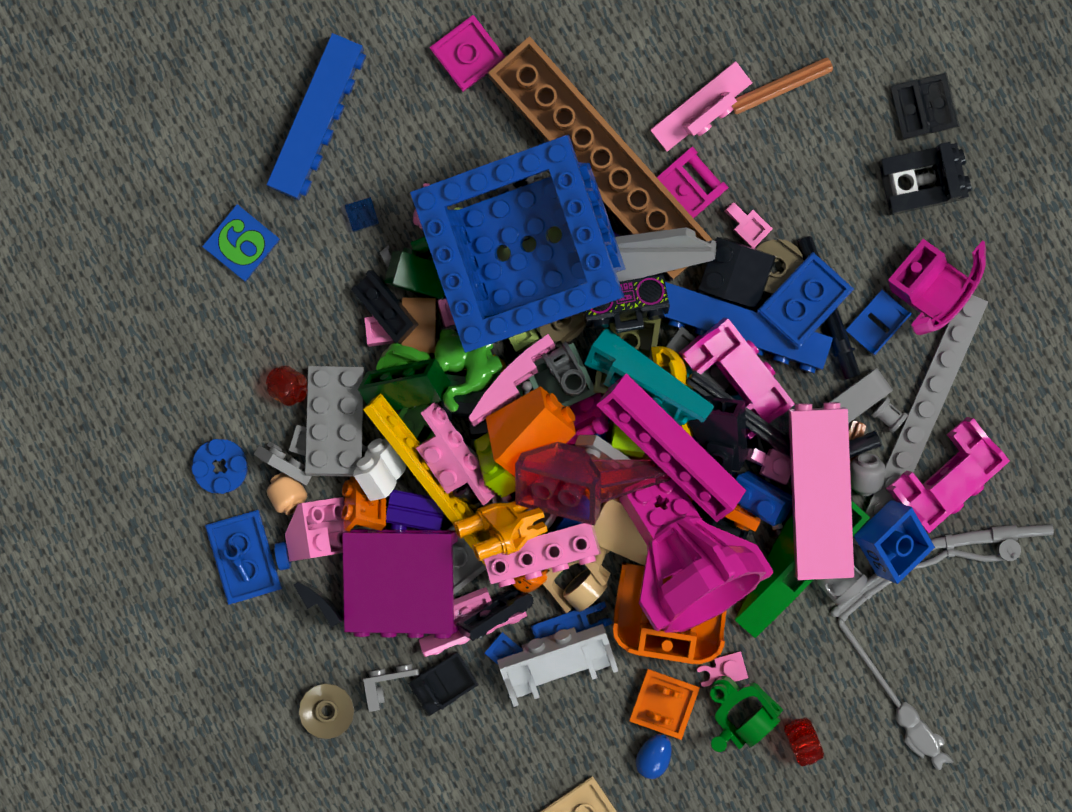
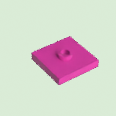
M474 15L430 47L432 53L462 92L486 76L488 72L505 58V55Z

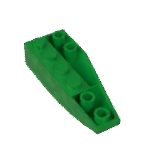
M851 501L852 533L854 536L870 517ZM793 513L787 518L766 558L773 570V574L759 582L755 590L746 596L734 619L754 638L767 628L814 580H797L795 577Z

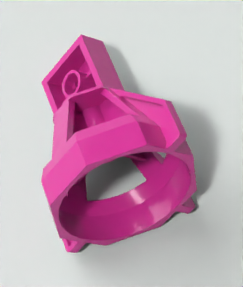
M665 472L623 491L619 500L647 545L639 605L654 630L659 631L663 629L665 633L685 632L722 614L755 590L759 582L773 574L771 566L758 545L704 522L685 491ZM658 504L662 506L664 509H662L661 507L656 508L654 505ZM671 576V579L663 584L662 579Z

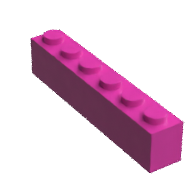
M627 373L612 384L596 404L716 522L734 510L746 489Z

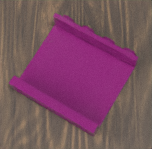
M351 529V531L343 532L344 632H353L355 637L370 636V633H380V637H396L397 633H407L408 638L424 637V634H434V638L439 639L450 638L451 634L457 632L458 628L454 624L453 544L458 542L456 531Z

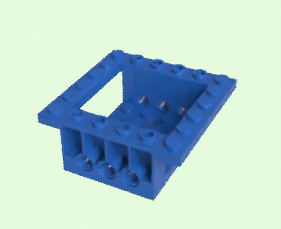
M569 135L410 192L465 353L624 298L616 273L626 268L591 165L590 163L578 162ZM547 170L550 171L551 176L459 210L447 209L448 206ZM554 226L558 227L562 232V238L557 243L551 242L548 238V232ZM527 236H532L536 241V247L532 252H527L522 245L524 238ZM501 245H506L510 249L511 254L506 261H501L497 256V250Z

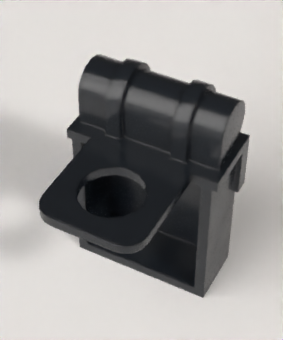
M459 651L438 665H433L422 672L419 677L408 683L412 689L411 692L413 695H416L422 705L421 708L426 711L428 716L440 709L443 710L446 706L456 701V699L479 685Z

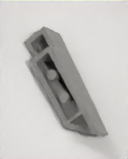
M687 227L615 237L626 268L616 273L619 282L713 261L716 255V241H703L696 237L695 231Z

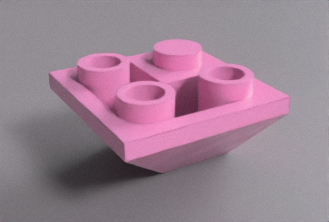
M344 497L297 505L285 533L289 562L343 553V532L346 530H344V520L341 514L344 507Z

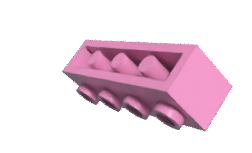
M590 521L534 537L528 540L517 552L509 555L500 553L486 558L484 561L490 583H498L499 588L515 584L514 578L525 575L526 580L541 577V570L552 568L553 573L569 569L568 563L579 560L580 565L596 561L595 555L601 554L593 522Z

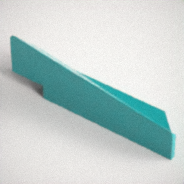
M605 329L591 346L585 365L607 374L604 385L610 387L627 373L679 425H685L688 420L695 419L704 422L712 412L714 406L609 329Z

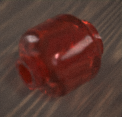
M284 365L274 368L267 376L268 394L285 406H292L305 399L308 392L307 379L295 369Z

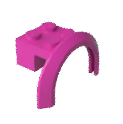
M922 239L888 279L891 292L920 312V315L911 324L915 334L924 335L941 329L968 302L976 290L986 266V245L983 240L972 252L973 266L969 277L947 263L943 252L925 239Z

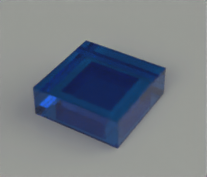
M371 197L345 205L353 232L379 224Z

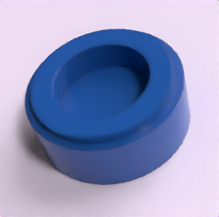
M286 542L275 543V556L279 570L290 569L291 561L289 562Z

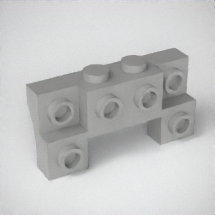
M603 624L576 633L575 627L567 630H560L553 635L541 639H533L529 643L522 645V652L497 660L514 707L519 705L518 697L532 693L534 699L540 698L536 686L589 668L593 680L597 678L595 672L597 670L611 666L613 673L619 671Z

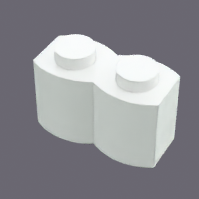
M378 438L368 445L365 456L357 462L354 477L370 501L383 499L393 491L396 486V480L404 473L407 465L386 439Z

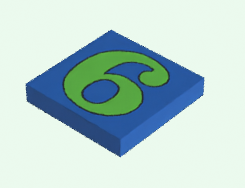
M237 204L202 247L246 282L280 239Z

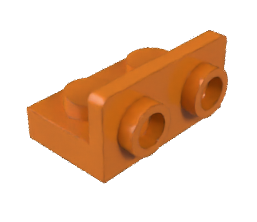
M355 477L346 480L342 488V496H345L341 514L344 520V530L351 531L355 525H360L382 531L386 526V498L370 501Z

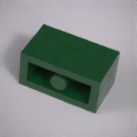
M403 248V251L392 252L384 283L429 298L443 299L445 293L432 256H428V259L418 257L419 252L409 248Z

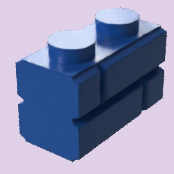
M750 471L738 475L736 481L746 489V492L738 502L740 507L772 526L783 523L792 508V496Z

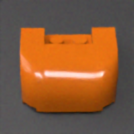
M622 562L613 617V634L619 646L635 655L689 664H703L721 655L725 644L724 627L727 610L685 632L665 633L663 629L656 631L639 605L645 566ZM671 576L662 579L663 584L670 580Z

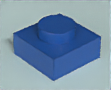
M502 632L484 653L498 665L497 660L522 652L523 649Z

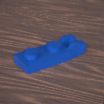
M605 602L589 606L581 612L573 610L531 625L535 639H541L553 635L560 630H567L575 627L576 633L601 624L605 627L612 624L611 618H603L589 625L586 615L602 611L606 608Z

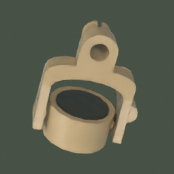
M600 547L601 554L595 555L596 561L585 564L587 569L577 575L565 590L555 583V578L562 571L553 573L552 568L548 569L546 573L547 580L543 585L566 613L571 611L572 607L577 612L585 610L605 591L611 573L602 566L605 555L610 552L609 550ZM579 560L568 563V565L571 566L579 563Z

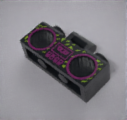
M664 275L621 281L619 283L624 298L583 312L586 328L593 327V329L599 330L610 326L609 324L614 323L616 333L644 329L643 318L648 317V320H657L663 318L664 314L669 312L670 306ZM636 316V319L620 321V318Z

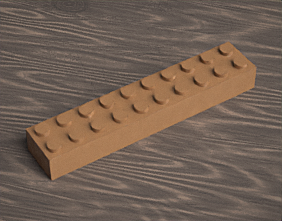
M530 36L488 72L489 79L546 142L565 135L570 136L578 162L590 163L605 208L629 235L687 227L695 231L697 238L703 241L712 240ZM688 267L667 271L664 274L673 281Z

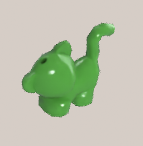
M452 329L441 330L440 340L436 345L434 356L444 372H458L467 369L465 383L448 387L442 396L445 407L451 412H455L459 405L455 402L454 396L465 395L488 388L501 374L500 371H502L503 367L499 357L492 355L490 349L493 348V344L465 353L459 334Z

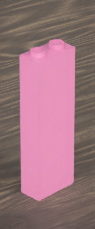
M840 402L823 403L824 408H812V404H795V409H789L795 577L797 580L854 578L848 409L841 407Z

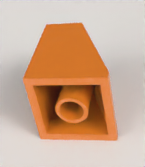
M540 386L486 417V423L494 461L524 485L531 483L576 434L573 411L570 407L562 405L553 393L549 394Z

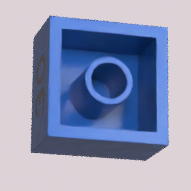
M890 500L854 535L855 540L876 575L896 584L935 548L913 508L894 500Z

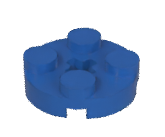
M214 439L203 444L195 453L192 473L197 483L206 491L225 494L236 490L242 485L247 476L248 462L245 452L239 445L230 440ZM224 459L227 471L225 473L220 471L218 474H215L214 461L220 462Z

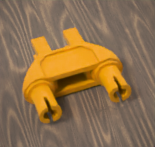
M530 497L511 503L488 504L478 508L476 514L454 522V528L459 538L481 530L483 532L486 531L492 537L472 545L478 561L500 553L509 555L517 552L528 540L548 531L544 522L533 525V522L544 518V513L540 508L524 512L526 509L535 507Z

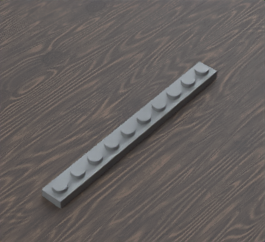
M972 295L960 312L947 324L908 412V416L886 462L884 486L879 492L872 494L865 513L870 517L866 523L890 500L895 501L886 488L905 471L914 472L988 301ZM853 537V544L858 545L857 541Z

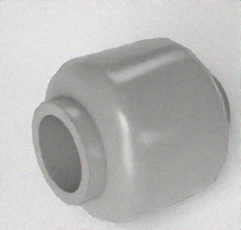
M863 453L851 461L850 480L852 490L856 491L859 495L870 496L883 488L885 464L878 456L871 453Z

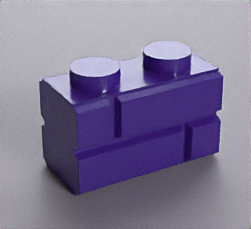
M393 490L390 493L386 514V522L391 523L390 529L407 530L408 526L418 528V530H441L444 513L432 497Z

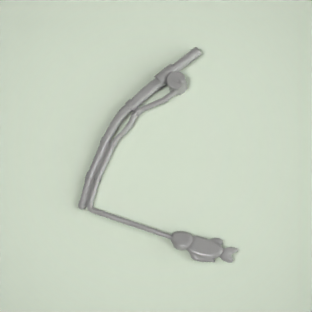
M1053 524L1017 527L1016 525L991 527L989 530L971 531L956 535L948 534L945 537L934 538L931 540L935 546L933 550L939 548H947V550L934 558L920 562L914 569L937 564L947 556H958L982 562L1014 561L1021 553V547L1017 542L1018 538L1054 535ZM999 543L997 546L998 555L984 556L954 550V547ZM875 573L867 579L864 588L856 596L837 605L830 613L832 617H839V627L897 706L895 719L900 726L905 728L906 745L922 759H924L925 755L930 756L933 766L939 771L943 763L954 762L948 754L940 752V747L945 744L944 739L936 733L933 734L928 725L920 719L917 710L906 702L900 703L845 624L848 616L859 606L892 583L877 576Z

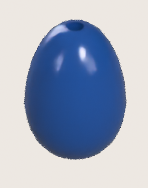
M656 734L649 738L640 748L636 757V768L642 776L648 779H656L663 775L668 768L672 746L667 736Z

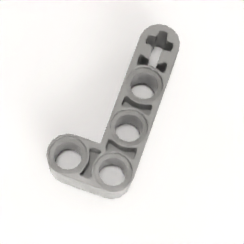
M876 368L830 402H840L841 407L848 409V423H850L891 393L893 389L879 369Z

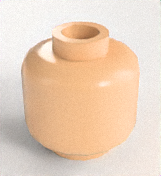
M285 473L275 475L270 480L271 484L266 490L274 509L278 513H285L286 515L294 514L297 505L304 503L307 499V492L302 483Z

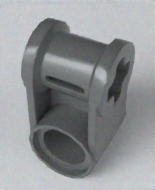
M566 341L553 352L541 355L549 371L556 378L566 395L575 397L584 391L586 387L585 375ZM570 376H577L581 380V387L577 390L568 389L565 384L566 379Z

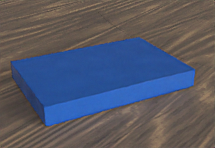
M812 252L761 306L757 314L798 350L849 296L854 288Z
M259 510L205 525L228 605L282 589ZM234 544L242 549L243 555L241 560L250 578L249 581L244 582L234 562L224 556L225 548L229 552L230 557H234L237 554Z

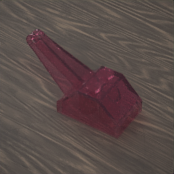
M555 442L521 453L515 463L516 505L531 509L540 508L543 512L595 526L601 514V503L667 482L672 478L652 459L592 460L584 448Z

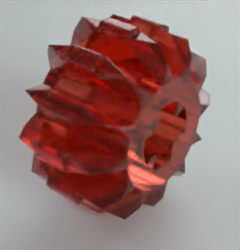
M806 717L798 718L785 725V735L799 765L802 767L808 764L812 765L823 758L822 746L809 719Z

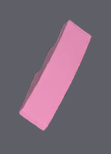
M549 334L518 356L487 389L469 416L473 426L481 423L490 414L521 397L516 386L538 373L534 362L540 359L543 353L547 354L555 349V344Z

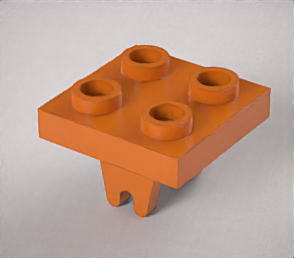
M647 668L629 721L682 740L700 687Z

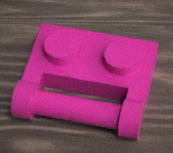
M691 147L657 178L685 210L695 218L729 187L725 182L721 183L697 156L698 152L695 148ZM689 162L712 188L713 191L707 195L683 168L686 163Z
M596 393L569 406L575 415L574 426L576 434L559 453L569 450V446L576 443L579 435H601L608 432V416L596 406L604 394Z

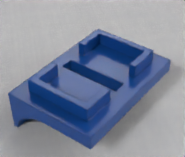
M882 289L845 331L874 356L912 313L904 309ZM870 313L889 329L887 334L868 317Z

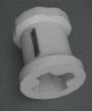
M886 397L872 412L871 416L873 418L878 417L889 427V431L893 433L905 421L908 414L900 412L890 403V398Z

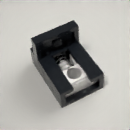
M941 143L935 148L883 158L878 162L890 215L965 200L969 197L968 192H971L969 176H964L962 165L966 164L963 149H958L957 143ZM933 167L934 174L928 171V173L924 174L923 172V174L919 175L917 173L916 175L914 171ZM904 176L911 181L910 190H902L898 186L899 177ZM935 180L937 187L918 190L919 186L933 184Z

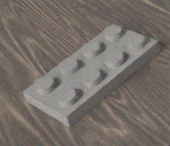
M308 366L306 476L354 477L357 462L362 458L363 397L359 393L358 388L364 378V367Z

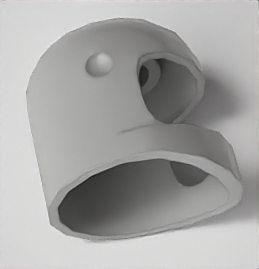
M854 566V578L816 579V581L836 605H839L856 596L864 588L867 577Z

